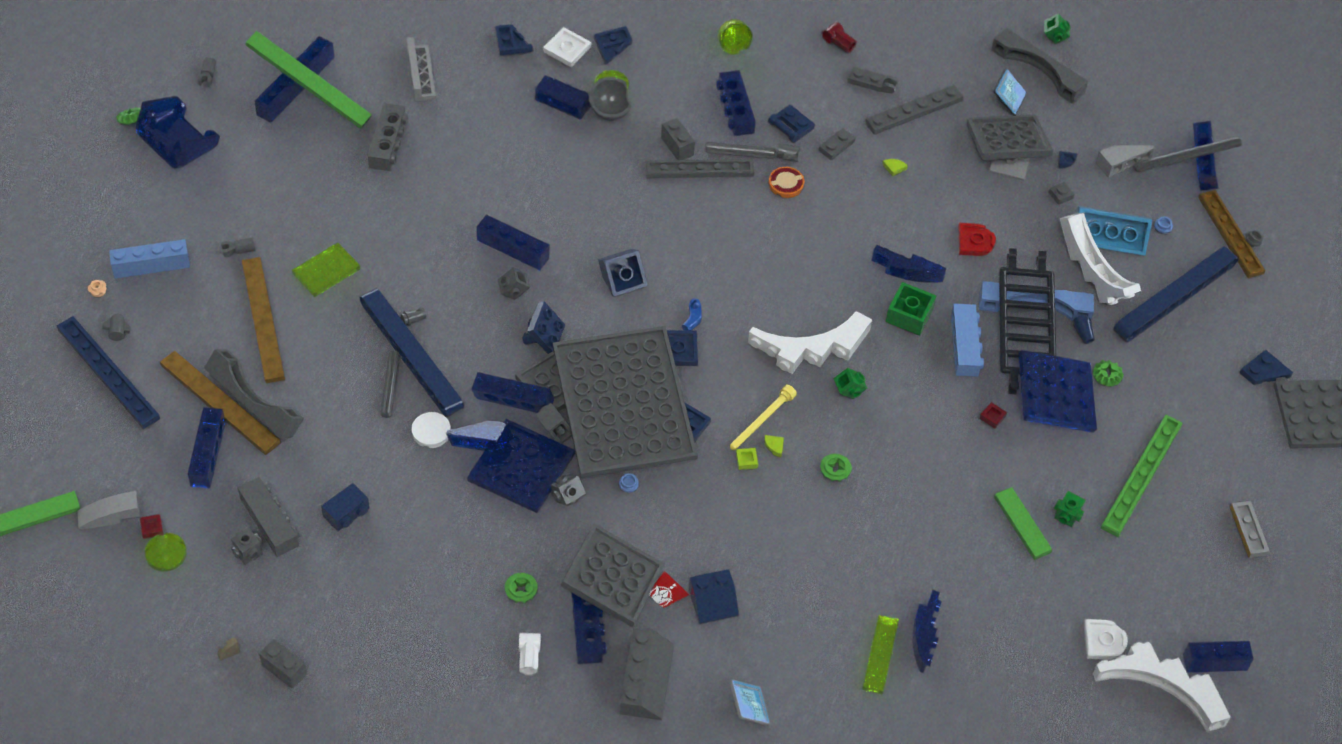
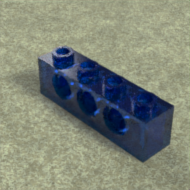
M740 70L719 73L716 87L721 92L720 100L725 105L724 114L729 118V129H732L734 136L754 134L756 121Z
M480 372L477 373L471 389L479 400L539 413L542 407L550 403L553 404L555 399L550 388Z
M203 407L188 469L191 487L211 488L226 423L223 409Z
M571 592L577 664L602 663L603 655H606V642H602L601 636H605L604 623L600 624V618H603V610L593 604H583L588 601ZM586 620H591V621H593V622H592V623H586L585 621H586ZM592 638V639H594V641H591V642H590V641H587L586 639Z

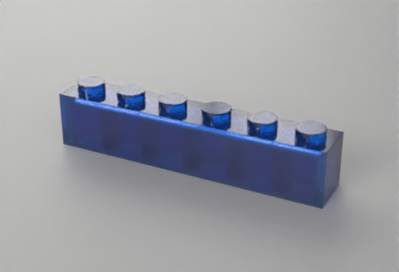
M318 36L296 60L318 75L335 58L333 43ZM282 73L254 101L256 115L271 123L304 88Z

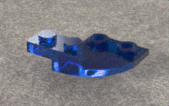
M876 245L873 250L871 261L885 266L886 274L915 282L936 283L944 281L947 268L915 254L911 258H907L879 245Z
M932 590L927 606L919 604L913 626V651L918 669L922 673H924L926 666L930 667L934 656L930 654L931 648L936 649L939 637L935 636L937 628H934L936 617H933L934 611L939 612L942 601L938 600L940 592Z

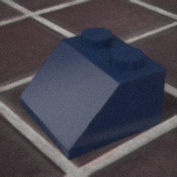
M629 249L598 259L602 277L613 297L648 286L639 250Z
M729 569L690 577L688 590L699 624L739 616L735 585Z

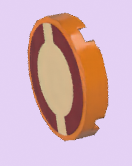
M780 167L770 174L768 183L770 190L775 195H781L783 198H793L801 193L805 181L803 175L795 168Z

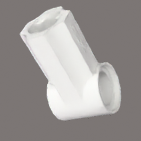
M520 633L519 672L525 675L537 673L541 633Z

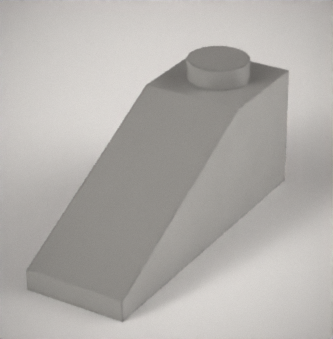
M1134 145L1104 148L1099 152L1096 164L1109 178L1134 167L1136 162L1151 159L1155 147L1153 145Z

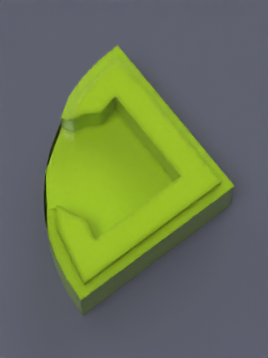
M897 159L883 160L882 164L892 176L907 170L908 167L906 163Z
M765 435V446L773 455L782 457L784 437Z

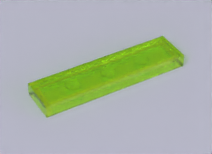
M878 616L862 690L883 695L899 622L898 619Z

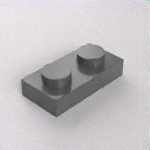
M842 128L819 146V152L832 161L855 142L856 137Z

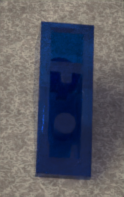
M485 421L447 430L446 432L452 446L501 454L504 453L513 436L508 424L502 421Z

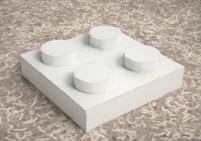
M563 27L543 47V52L572 67L591 48V42Z

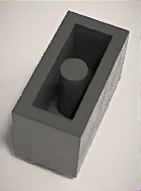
M675 118L663 123L661 139L677 160H684L694 156L695 141L679 119Z
M552 403L542 407L539 413L536 414L537 418L559 445L572 437L571 427Z
M275 639L259 653L261 665L291 689L307 675L305 663Z

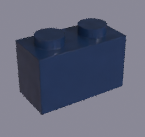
M354 483L321 505L323 517L337 531L348 527L353 520L363 516L370 509L368 497Z

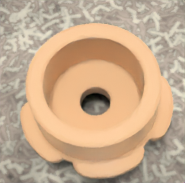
M94 280L88 285V291L94 297H102L106 293V283L102 280Z

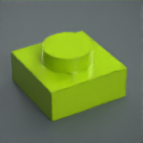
M756 448L736 449L738 470L758 468Z

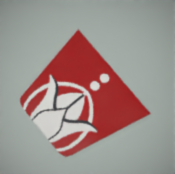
M664 571L655 582L649 595L661 607L665 608L690 594Z

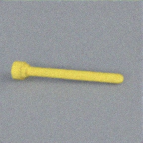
M786 384L780 390L779 397L730 444V449L736 450L784 402L792 401L797 396L796 390Z

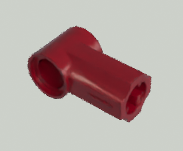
M834 22L822 31V37L827 43H835L848 53L853 51L857 45V41L844 32L843 26L838 22Z

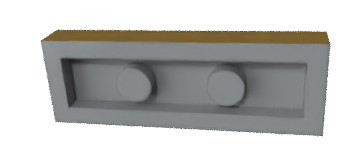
M1251 501L1232 503L1230 509L1248 557L1268 556L1270 551Z

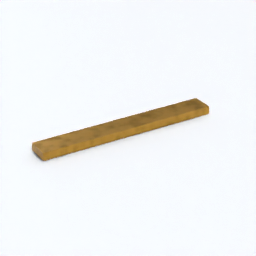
M261 258L242 260L265 382L285 380Z
M173 351L160 361L161 366L263 454L267 455L280 444V439L176 351Z

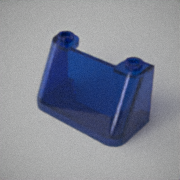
M178 96L143 101L136 122L137 134L172 168H182L218 145L220 136L214 130H207L203 136L184 118L186 105Z

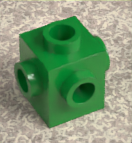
M1059 14L1044 21V33L1055 44L1070 37V23Z
M846 368L833 378L839 393L852 399L859 397L862 392L868 389L865 384L864 375L850 368Z
M1067 491L1063 500L1059 499L1054 507V510L1057 511L1054 518L1059 520L1060 523L1072 527L1075 521L1080 522L1084 514L1082 509L1086 500Z

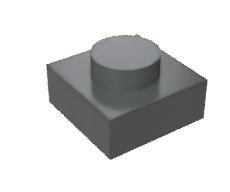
M1065 182L1051 187L1048 192L1058 205L1074 197V193Z

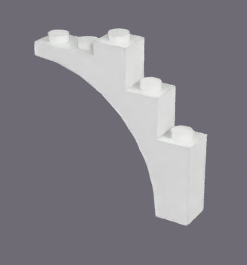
M1075 213L1060 218L1070 260L1080 263L1085 282L1095 284L1099 303L1113 305L1118 303L1119 299L1134 297V293L1141 291L1138 283L1124 279L1107 263L1091 235L1084 213Z
M856 311L846 322L833 330L815 336L797 338L778 336L752 327L749 331L748 343L752 347L767 353L770 357H775L777 359L776 366L783 371L793 374L803 359L807 360L810 364L821 367L831 352L837 357L848 361L870 332L872 319Z
M1150 642L1136 643L1131 646L1127 655H1121L1115 660L1099 662L1093 672L1095 681L1132 679L1160 687L1183 702L1199 719L1206 732L1226 727L1231 718L1209 674L1203 676L1198 674L1189 679L1179 658L1173 660L1168 658L1160 662Z

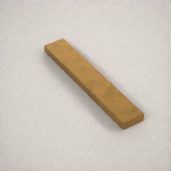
M1212 190L1200 193L1198 196L1200 202L1231 252L1239 258L1238 263L1247 278L1263 275L1266 270L1246 241L1245 236L1217 191Z

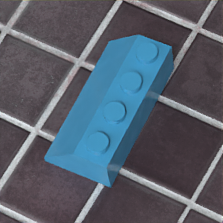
M1078 206L1077 213H1084L1088 228L1098 248L1146 255L1152 225L1151 218Z

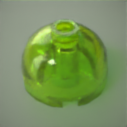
M730 19L721 25L717 37L720 46L725 52L740 54L739 51L749 48L752 43L753 34L744 21Z

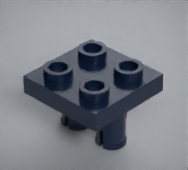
M542 301L538 302L533 317L529 319L528 333L523 334L522 340L525 345L538 343L549 354L553 351V342L560 341L565 324L547 303Z

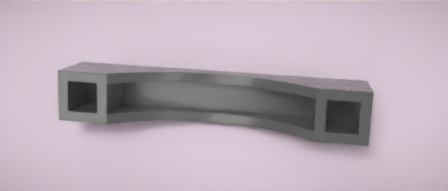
M1008 28L1004 29L994 38L991 49L993 52L1004 59L1025 62L1038 68L1052 80L1058 94L1073 104L1085 94L1088 85L1087 80Z
M215 349L204 367L210 373V377L219 381L223 389L231 392L235 396L234 398L238 402L243 403L250 413L256 415L263 425L268 426L275 436L279 438L293 437L304 418L292 407L274 406L258 397L245 380L240 360L227 349Z

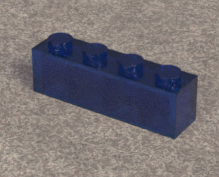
M1211 120L1193 123L1195 147L1214 143ZM1215 153L1196 157L1200 191L1219 189Z
M487 214L477 225V241L539 271L550 258V244Z

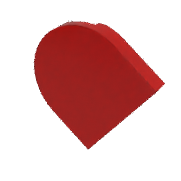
M959 223L958 225L959 255L984 256L994 249L996 242L995 234L988 230L986 226L973 223Z

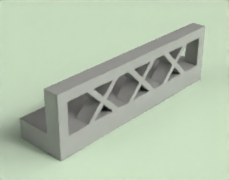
M414 37L407 38L415 101L436 99L428 44L415 45ZM425 51V54L423 56H419L416 54V52ZM421 62L427 65L424 69L418 67ZM423 75L429 78L426 82L420 80ZM425 88L431 91L430 94H421Z

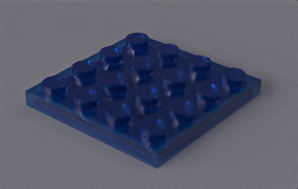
M1021 350L1018 354L1024 421L1094 433L1097 430L1091 362Z
M505 419L467 476V481L538 513L552 491L550 485L555 483L556 479L563 474L574 457L575 450Z

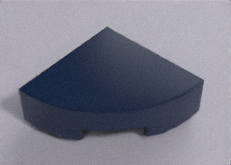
M1060 151L1058 168L1072 166L1076 161L1078 153Z

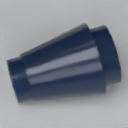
M1088 315L1076 317L1073 320V326L1084 344L1093 342L1095 338L1091 318H1088Z

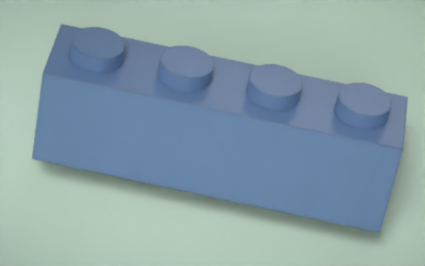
M185 239L109 250L114 279L190 268Z
M953 304L951 325L956 376L978 377L980 369L984 367V359L980 356L982 354V342H979L981 327H978L980 314L976 312V305Z

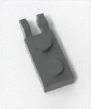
M853 66L847 82L878 92L894 93L895 86L898 84V78Z

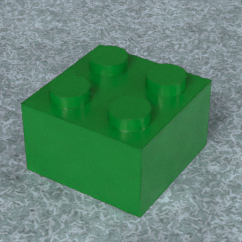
M902 282L888 308L885 322L921 335L934 309L937 295Z

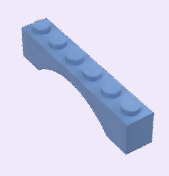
M982 282L979 310L1000 311L999 283ZM1055 290V310L1065 315L1071 321L1080 315H1088V318H1092L1094 313V294ZM1007 291V300L1048 303L1047 294Z

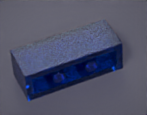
M547 75L535 87L536 101L581 120L591 107L589 93Z
M1250 641L1188 643L1183 653L1187 673L1247 671L1254 660Z

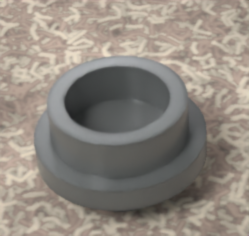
M1251 230L1246 233L1245 239L1250 246L1258 247L1262 244L1263 236L1257 230Z

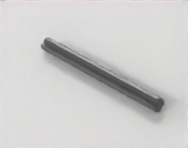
M1235 137L1136 162L1135 167L1137 172L1236 148L1242 145L1240 137Z

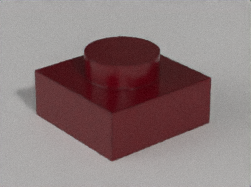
M991 402L981 413L979 419L996 429L1006 417L1007 412Z
M160 514L140 518L143 539L164 535Z

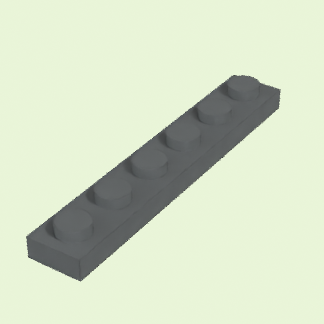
M953 85L868 117L865 124L875 135L962 102L964 96Z

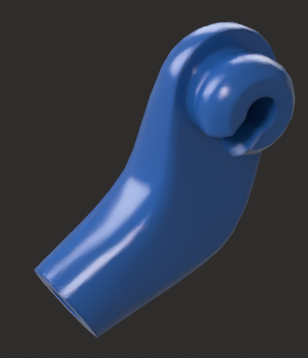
M696 298L690 300V316L682 325L683 330L691 331L701 323V303Z

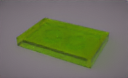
M337 242L294 268L292 273L316 297L360 270V265Z

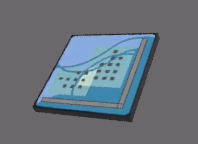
M1007 68L1004 69L993 90V93L1013 116L1016 115L1027 94Z

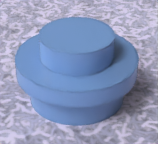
M1166 216L1157 219L1154 225L1155 229L1160 233H1169L1173 228L1172 220Z
M631 473L624 474L619 480L620 489L627 493L634 492L639 486L637 477Z

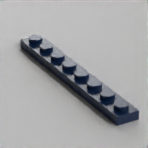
M74 316L56 325L62 336L143 429L160 419L156 410Z

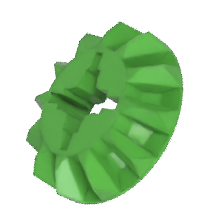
M135 107L120 112L116 118L118 123L133 124L140 121L146 113L143 108Z
M1101 360L1100 363H1096L1093 369V376L1096 381L1105 386L1118 385L1124 376L1122 367H1119L1117 362L1112 363L1110 360ZM1107 369H1109L1111 372V375L1109 377L1106 371Z
M829 454L821 461L820 472L824 474V478H829L831 482L833 480L840 482L843 479H847L851 474V463L841 454ZM838 463V470L834 472L833 468Z
M527 573L513 574L505 583V593L509 599L514 600L516 603H526L527 600H533V597L537 594V582L534 577ZM517 586H525V591L523 592L522 590H520L518 592Z

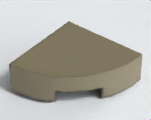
M236 637L227 640V645L218 650L220 661L240 653Z

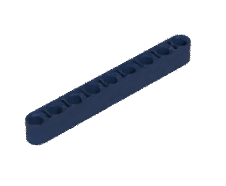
M1223 246L1120 319L1115 324L1113 330L1126 342H1130L1233 268L1239 258Z
M376 288L359 296L365 311L395 351L399 352L401 359L442 414L447 417L463 409L464 405L460 396L380 290Z

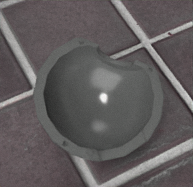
M605 77L599 79L592 85L589 91V102L592 110L604 119L616 120L622 118L632 108L631 102L628 100L627 84L619 78Z

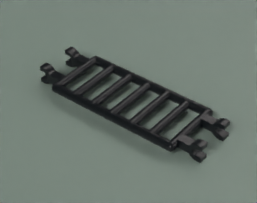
M1009 248V254H1007L1008 267H1001L999 269L1000 371L1003 374H1009L1008 394L1016 395L1019 389L1018 375L1039 376L1038 394L1039 397H1046L1047 392H1049L1048 377L1054 378L1057 375L1054 272L1046 271V251L1038 252V256H1036L1037 270L1016 268L1017 249ZM1007 275L1047 278V287L1007 284ZM1007 291L1047 294L1048 303L1007 300ZM1007 307L1048 311V320L1007 316ZM1007 324L1048 327V336L1007 333ZM1007 340L1049 344V353L1008 350ZM1008 357L1049 360V370L1008 366Z

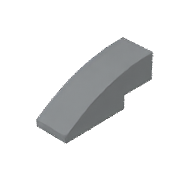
M132 491L110 496L81 508L77 511L79 530L121 524L120 519L139 517L137 492Z

